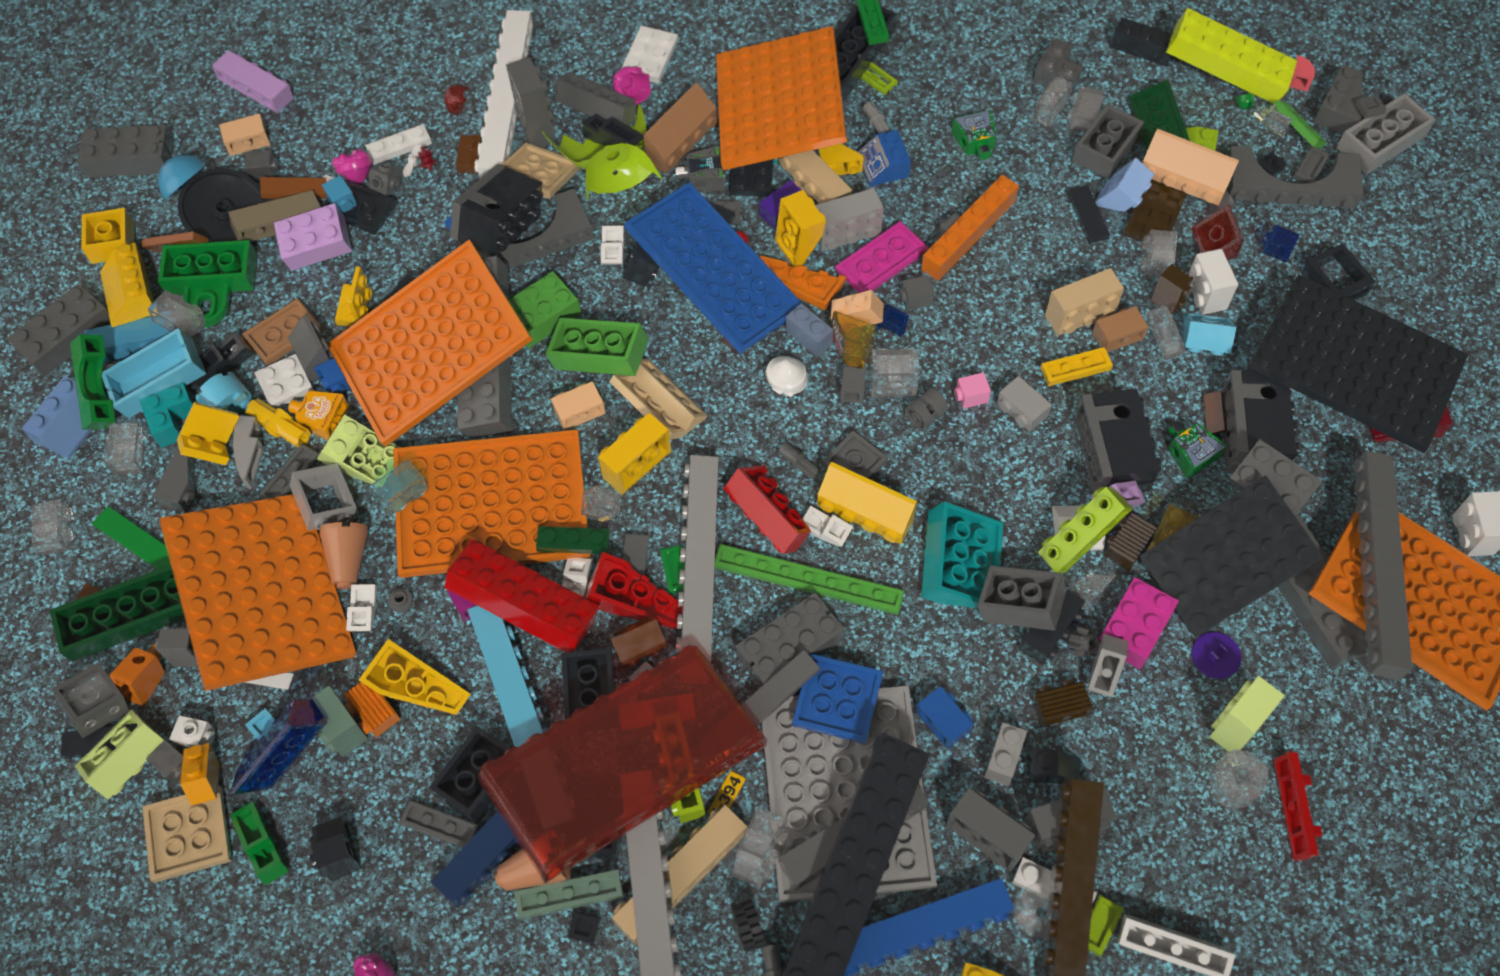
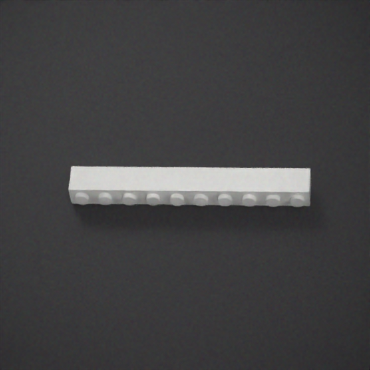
M507 10L506 18L502 19L503 33L499 35L500 49L497 48L496 50L497 64L493 66L494 79L490 81L491 95L487 97L488 111L484 113L485 127L481 128L482 143L478 144L479 159L475 160V172H478L480 178L497 164H503L510 157L517 112L506 64L528 57L533 30L531 11Z

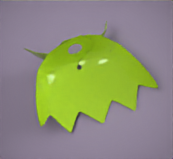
M639 104L635 127L630 125L629 127L644 135L646 133V122L642 107ZM542 131L548 141L578 168L586 169L587 202L589 191L597 194L620 192L644 181L652 172L662 179L651 159L641 150L645 144L644 139L636 146L621 143L605 147L587 138L584 144H581L563 135L559 147ZM614 170L618 172L616 175L612 174Z

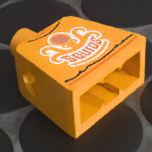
M308 391L302 402L291 400L288 409L290 413L296 414L295 419L298 424L308 429L310 433L329 440L349 405L343 394Z

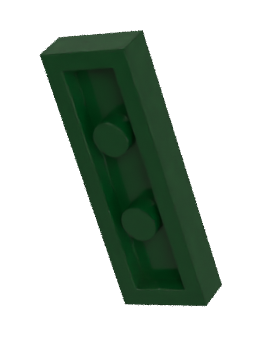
M538 526L536 550L537 552L602 554V552L608 554L610 529Z

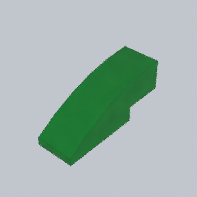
M251 802L230 814L244 852L249 856L256 876L266 886L288 873L289 870L256 804Z

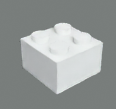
M1219 249L1197 254L1189 272V276H1193L1190 286L1193 287L1192 294L1196 307H1199L1202 315L1227 310L1238 287V282L1223 250Z
M1500 491L1471 493L1453 514V523L1460 535L1459 544L1467 556L1495 555L1500 550Z

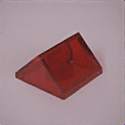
M1226 205L1192 227L1201 253L1222 249L1227 260L1237 258L1244 243V238L1230 205Z

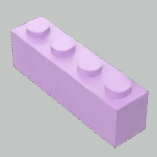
M228 50L212 65L218 80L276 113H279L294 98L290 90L291 86L287 81L276 78L271 72L262 70L257 64L248 62L239 54L236 55Z

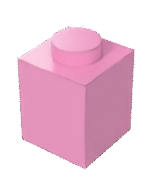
M984 373L958 379L957 386L954 388V396L957 402L960 401L963 409L989 403L991 389Z

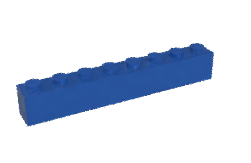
M1000 878L863 927L844 976L857 975L860 973V968L868 965L870 969L885 964V959L893 956L896 960L902 959L911 954L910 950L918 947L921 951L927 950L936 945L935 941L943 938L946 942L952 941L960 937V932L968 929L970 933L977 932L985 928L984 924L994 920L995 924L1010 919L1009 915L1015 908L1003 879Z

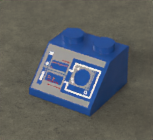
M898 130L877 134L858 151L864 158L863 172L869 187L909 177L911 160Z

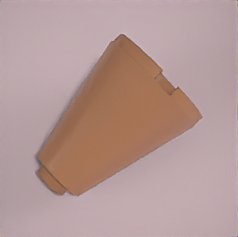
M342 522L322 525L319 533L331 583L337 585V589H351V585L357 583L368 536V526L350 522V526L342 525Z
M551 830L543 833L501 863L495 873L497 885L509 891L560 883L570 879V861L568 856L565 858L561 850L564 849V845L556 832Z

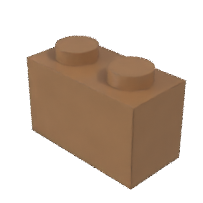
M1135 306L1130 309L1124 308L1111 316L1105 315L1100 317L1096 321L1092 333L1101 348L1105 347L1108 353L1143 340L1149 326Z

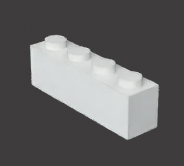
M1124 914L1117 938L1118 943L1122 946L1209 976H1230L1235 954L1231 949L1128 914Z

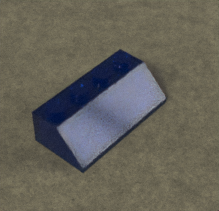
M296 699L287 705L285 712L273 722L270 730L259 739V743L245 756V760L237 768L230 790L233 795L272 789L323 729L328 721L313 699Z

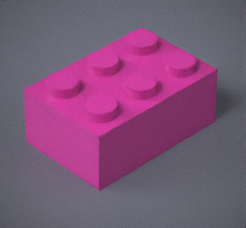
M1134 577L1102 633L1100 643L1104 634L1128 641L1125 662L1141 670L1179 600Z

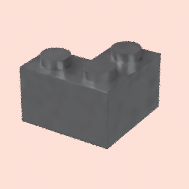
M1054 38L1037 64L1033 82L1070 97L1079 83L1083 66L1069 61L1073 45Z

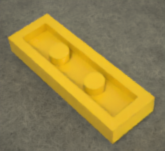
M1105 347L1042 363L1040 369L1049 387L1110 371L1113 364Z

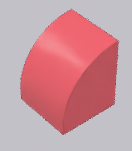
M1297 55V64L1289 87L1308 92L1315 75V69L1308 59Z

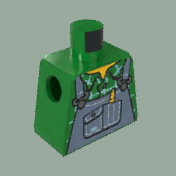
M991 110L953 118L951 133L966 155L978 153L981 160L988 159L992 154L990 150L994 149L996 142V131Z
M1176 422L1168 429V432L1174 437L1168 450L1187 479H1190L1221 458L1227 447L1200 424H1195L1186 430L1179 422Z

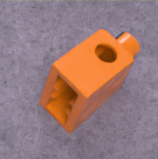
M155 644L147 652L134 648L109 675L125 700L142 707L147 703L165 672L159 662L162 655L157 652Z

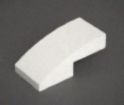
M602 226L601 265L623 264L624 227Z
M811 505L803 517L804 522L811 530V535L842 547L853 528L852 525L835 515L829 517Z
M585 558L567 559L562 586L584 597L588 587L592 560Z
M351 585L350 607H347V631H372L377 601V585Z

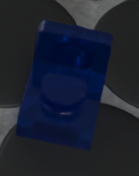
M886 304L883 307V322L873 324L872 330L876 332L882 327L901 337L905 334L909 315Z

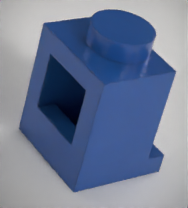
M334 358L314 367L326 391L330 389L332 393L343 394L350 389Z

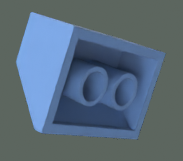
M63 376L22 427V430L34 443L67 459L71 458L92 430H82L76 382Z

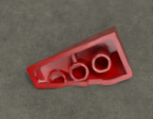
M602 552L584 597L600 605L599 610L635 620H642L653 615L660 626L678 630L677 616L682 614V607L678 606V601L663 589L660 590L653 585L644 574L640 575L631 568L632 565L626 560Z

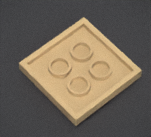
M529 143L523 144L501 164L505 168H510L542 182L543 197L548 199L580 170L565 156Z
M219 785L217 799L191 806L186 795L142 806L150 881L153 883L232 861L223 791Z

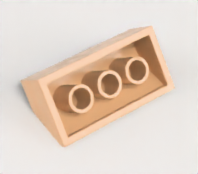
M1157 129L1143 160V164L1154 173L1152 180L1218 206L1239 162L1235 158Z

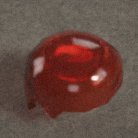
M453 84L447 87L444 93V104L451 115L458 116L462 113L463 103L467 101L463 96V92L469 90L467 84Z

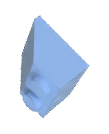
M1134 158L1113 173L1095 201L1097 206L1123 212L1131 207H1137L1143 199L1141 197L1142 194L1150 188L1152 184L1150 181L1154 173L1137 158Z

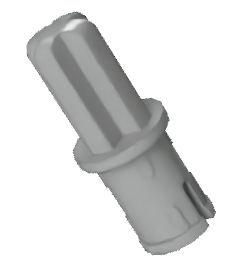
M873 102L866 103L862 110L869 118V124L875 127L879 134L889 132L890 129L884 121V115L878 111Z

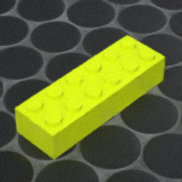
M1189 8L1186 9L1176 23L1166 53L1273 104L1280 100L1289 90L1297 60Z

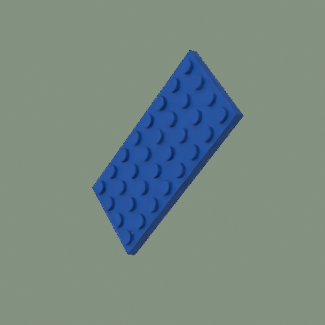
M690 182L625 222L624 228L740 355L786 323V316L802 303Z

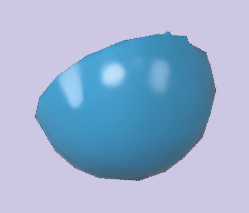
M178 155L167 160L160 168L157 180L163 198L169 200V196L198 174V171L203 168L206 169V164L192 155Z

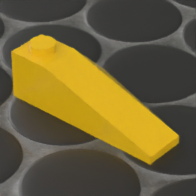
M389 639L358 680L379 695L457 715L471 695Z

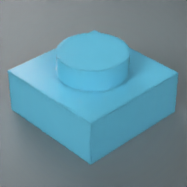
M266 708L245 724L262 745L283 729Z

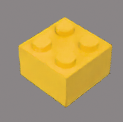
M125 208L82 214V250L91 264L106 262L113 249L121 245L135 243L134 222Z

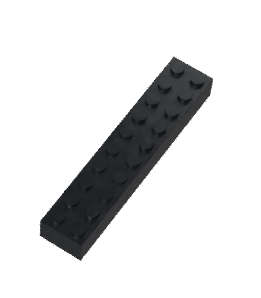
M883 732L878 735L781 976H844L930 753Z

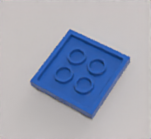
M810 654V657L820 667L821 671L802 686L792 726L866 744L883 671Z

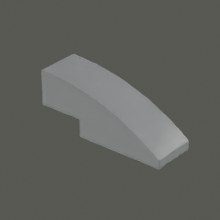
M239 415L234 428V458L241 480L248 489H252L264 452V447L259 441L262 427L256 417Z

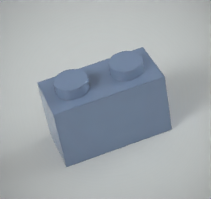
M802 303L786 316V331L816 357L833 344V329Z

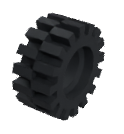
M749 899L732 905V914L745 953L765 947L766 942L752 900Z

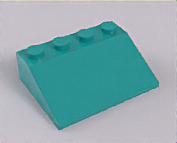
M945 501L929 510L921 597L945 605L978 608L977 605L990 566L1001 567L1003 522Z

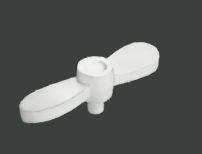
M420 145L414 146L412 154H409L408 163L403 169L404 177L410 176L413 168L417 166L418 158H415V156L421 151Z

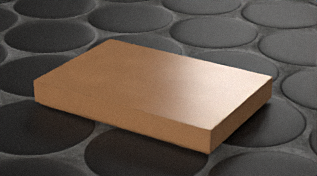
M297 298L242 335L266 366H269L293 350L288 336L302 316L307 314L310 322H316L320 332L323 329Z

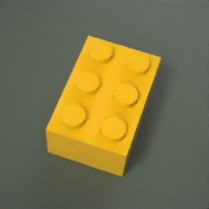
M651 413L637 419L632 428L627 432L621 433L617 441L600 452L598 459L603 479L618 493L623 495L671 452L669 429Z

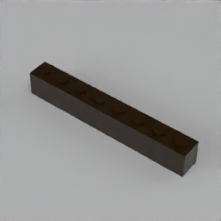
M1065 778V782L1060 787V798L1063 799L1062 810H1059L1057 815V825L1060 827V832L1054 845L1057 862L1052 868V880L1055 881L1054 892H1051L1049 896V907L1052 909L1051 920H1048L1046 925L1049 943L1043 955L1044 964L1046 965L1045 976H1086L1104 783Z

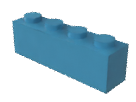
M171 312L138 319L116 327L108 325L84 330V334L103 335L106 354L104 362L120 358L125 359L178 328L181 330V325L174 313Z

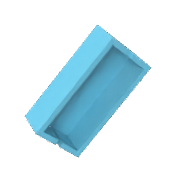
M178 328L103 371L102 378L106 389L109 390L108 395L110 400H112L113 408L127 418H131L143 411L139 399L181 382L186 386L205 375L206 371L201 359L198 357L199 354L194 341Z

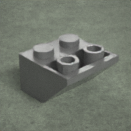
M306 314L301 317L288 336V339L309 381L312 382L318 379L314 367L332 359L333 356L316 322H310Z

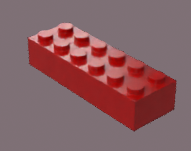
M473 538L447 570L444 585L445 589L566 653L577 650L594 624L600 605Z

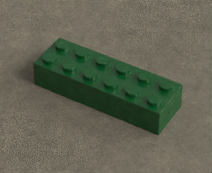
M171 565L49 610L59 653L72 662L185 619Z

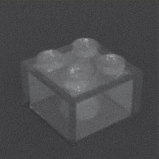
M918 349L872 350L870 366L871 397L916 396L920 373Z

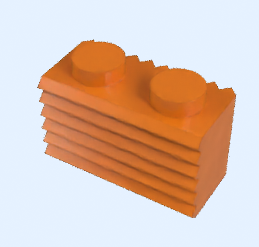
M361 682L343 695L348 701L344 704L352 716L359 715L362 720L358 724L367 735L372 732L377 738L400 720L383 695H379Z

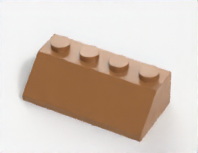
M695 83L644 134L647 156L651 159L654 166L665 174L671 168L676 167L679 160L684 155H687L691 148L702 140L704 134L717 123L716 107L699 84Z

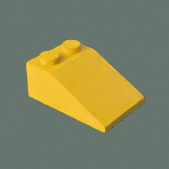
M804 190L780 200L775 242L793 267L803 266L823 236L826 224L824 214L819 212L813 199L808 197Z

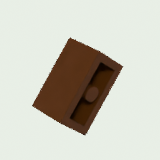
M653 615L608 634L617 659L622 666L637 664L641 657L648 654L649 656L657 655L663 651V647L667 646L657 619Z

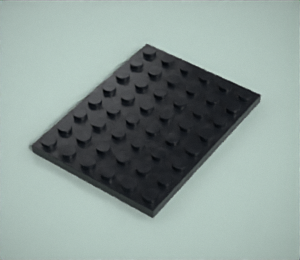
M1298 274L1248 367L1425 453L1430 446L1469 354Z

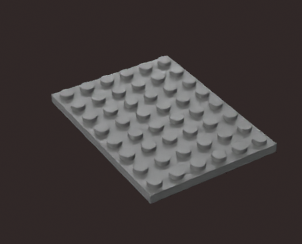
M908 686L879 688L866 744L792 726L799 696H791L762 722L779 903L812 900L821 875L795 891L779 865V857L782 856L781 852L791 845L797 847L803 843V838L811 832L816 831L819 833L826 828L825 825L830 820L836 817L840 820L845 817L878 735L883 732L917 747ZM921 777L918 786H919V788L921 789V791L924 793V791H923V784H922V777ZM926 809L903 823L876 893L937 887Z

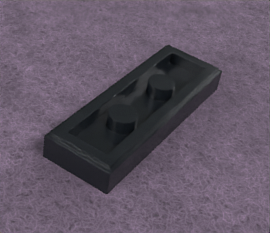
M1085 185L1068 189V198L1088 244L1108 240L1110 233L1089 186Z
M126 724L123 727L133 732L138 724ZM114 726L99 728L84 738L81 737L78 731L63 732L60 757L63 759L84 757ZM110 738L100 748L107 746L114 751L117 747L110 742Z

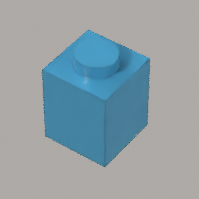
M341 175L322 184L331 204L335 203L342 213L357 206L351 190Z

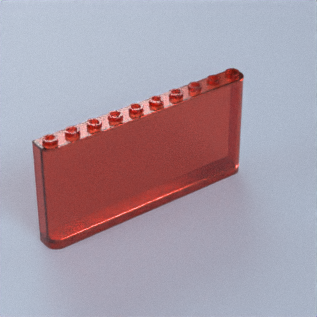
M688 645L678 655L672 658H665L652 670L641 672L633 681L620 684L609 695H601L590 706L577 709L571 717L564 721H556L548 730L541 734L536 733L532 735L521 746H514L508 749L502 757L495 761H487L481 766L478 776L480 783L543 882L547 883L767 745V738L699 647Z

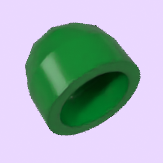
M1253 93L1236 97L1238 107L1242 110L1250 109L1254 104Z

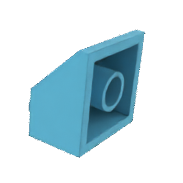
M1185 312L1183 344L1191 352L1200 353L1202 350H1208L1211 354L1223 356L1224 353H1231L1237 327L1230 318Z

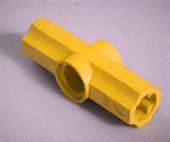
M260 399L251 400L248 403L247 410L245 411L247 416L256 417L259 424L276 438L282 437L297 448L302 443L306 445L309 442L310 431L295 422L284 410L280 408L274 409Z

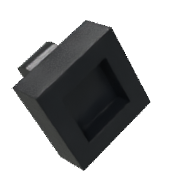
M1273 150L1258 162L1267 173L1274 177L1285 170L1287 166L1283 157L1279 158Z

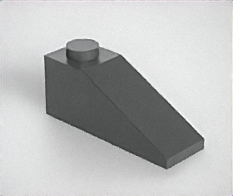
M177 447L152 496L160 506L186 513L188 507L194 502L196 493L195 458L181 455L179 447Z

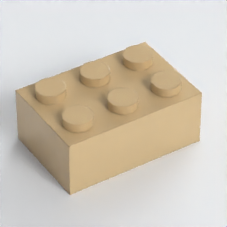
M1109 268L1053 290L1045 317L1057 336L1064 333L1070 334L1079 327L1092 325L1102 316L1115 314L1124 287L1112 269Z

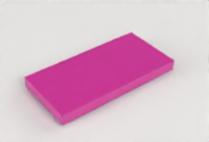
M899 221L837 264L835 270L840 275L846 276V281L858 293L868 290L874 291L922 257L929 247Z

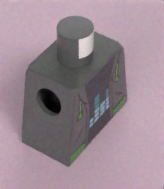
M719 146L689 153L686 155L687 166L675 167L677 180L689 179V182L698 191H724V176Z

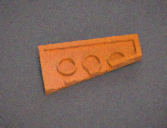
M760 256L764 263L797 298L822 310L828 308L846 283V276L839 275L834 277L828 275L829 272L820 270L818 273L807 270L805 266L793 267L789 266L785 261Z

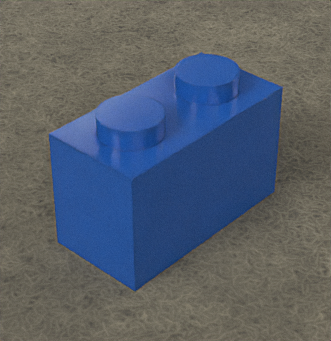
M941 686L917 704L916 713L947 750L971 733L974 725L971 716L967 711L961 710L956 705L954 696L949 691L945 692Z

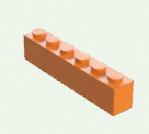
M1001 175L923 255L921 270L939 281L1016 202L1019 185Z

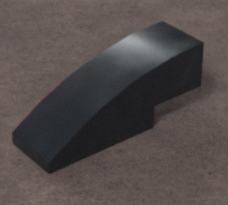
M594 114L583 124V137L605 147L621 143L636 146L644 139L643 134L614 117L606 120L600 115Z
M234 332L221 345L216 346L212 344L199 356L206 374L188 384L189 387L194 390L201 387L208 379L222 373L224 376L227 372L232 371L245 362L255 352L244 337Z

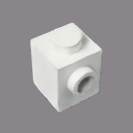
M179 715L170 740L182 748H190L206 743L212 745L215 738V729L206 721Z

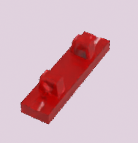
M1288 752L1273 760L1293 861H1304L1319 855L1316 837L1323 835L1321 826L1312 824L1305 787L1312 785L1310 775L1302 774L1298 753Z

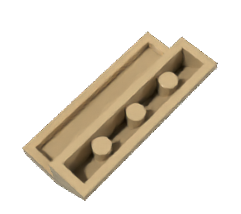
M650 359L641 360L636 376L613 375L609 381L643 416L651 413L668 428L670 440L682 438L707 417Z

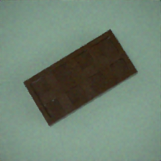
M1151 179L1150 182L1152 184L1142 194L1141 197L1143 199L1140 204L1134 208L1123 236L1164 250L1187 193Z

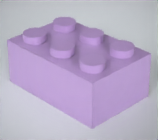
M335 203L274 222L281 259L291 271L352 252L345 217Z

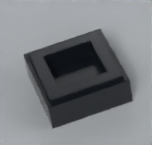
M574 912L567 937L568 940L594 945L601 918Z

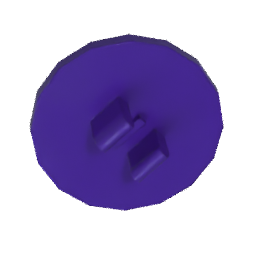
M1218 632L1206 633L1200 636L1194 643L1191 653L1193 663L1197 669L1205 676L1214 679H1226L1234 675L1239 669L1242 660L1241 651L1236 642L1227 635Z

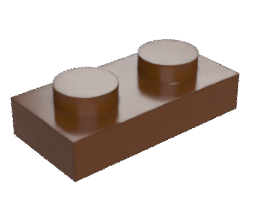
M460 135L456 162L457 173H478L475 172V160L479 159L478 144L482 143L481 135Z

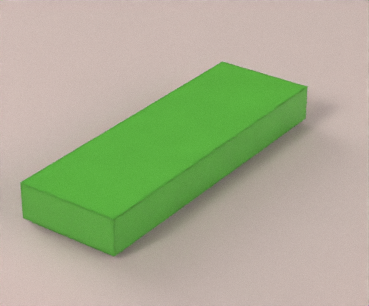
M1277 100L1272 105L1313 147L1322 149L1327 144L1287 102Z

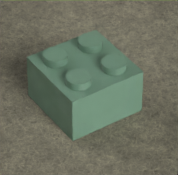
M330 686L303 703L308 710L304 715L318 731V735L332 753L338 751L344 757L368 740Z

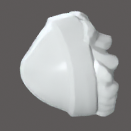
M776 357L769 362L765 370L768 383L778 394L792 397L807 387L808 376L806 368L802 362L793 357Z

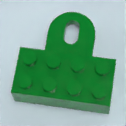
M250 240L163 245L158 282L167 296L183 295L182 311L192 325L210 327L219 323L226 316L229 309L230 292L254 291L257 254ZM211 300L210 311L206 315H200L202 302Z

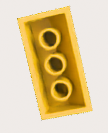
M125 244L113 249L100 271L111 326L116 327L157 314L145 262L136 244Z
M831 462L818 493L817 505L825 512H833L841 516L846 522H854L868 532L882 535L889 542L902 544L914 522L917 501Z

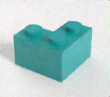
M183 382L139 399L151 435L161 448L177 442L180 433L177 421L187 418L194 403L192 395Z

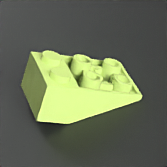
M344 414L317 457V460L326 465L338 463L342 473L383 488L394 470L393 448L400 447L394 443H390L388 446L382 445L375 432Z

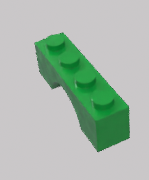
M79 334L70 342L82 430H105L115 423L112 400L107 398L102 385V367L106 357L103 335Z

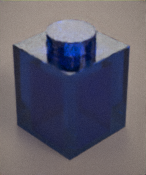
M1275 225L1272 232L1267 231L1262 241L1265 247L1262 253L1287 263L1300 234Z

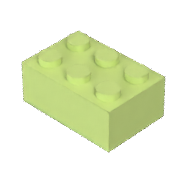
M1260 676L1253 683L1248 680L1212 724L1211 727L1215 730L1210 735V738L1235 756L1256 733L1285 695Z

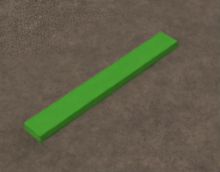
M723 544L719 545L714 563V568L816 593L896 615L899 614L905 591Z

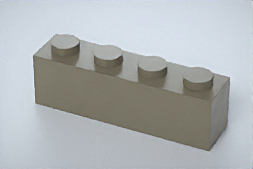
M313 190L230 211L229 218L237 240H250L251 242L276 235L274 222L321 207Z

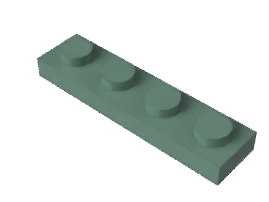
M618 869L570 879L565 882L562 881L560 883L514 891L519 920L623 898Z

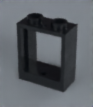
M1343 243L1336 247L1331 246L1320 255L1310 256L1305 261V266L1301 272L1304 277L1353 300L1369 294L1376 282ZM1336 260L1355 283L1338 290L1320 267Z

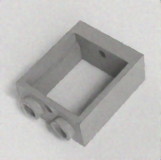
M338 463L292 472L290 488L308 531L320 530L322 525L328 523L342 522V525H345L354 520L357 507ZM332 485L342 508L313 514L304 491Z

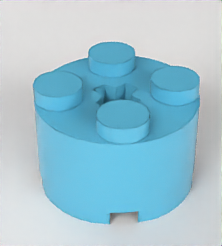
M227 372L229 375L225 376L220 373L211 377L201 386L200 390L202 393L200 396L196 395L198 403L235 413L245 412L248 403L251 401V393L232 372Z

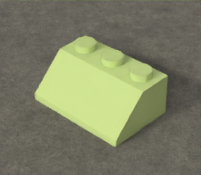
M131 709L75 767L86 783L109 799L112 795L118 794L123 789L125 782L131 776L138 774L142 770L144 763L147 761L146 758L164 739ZM126 724H138L133 732L123 727ZM110 738V742L117 747L114 751L107 746L100 748Z

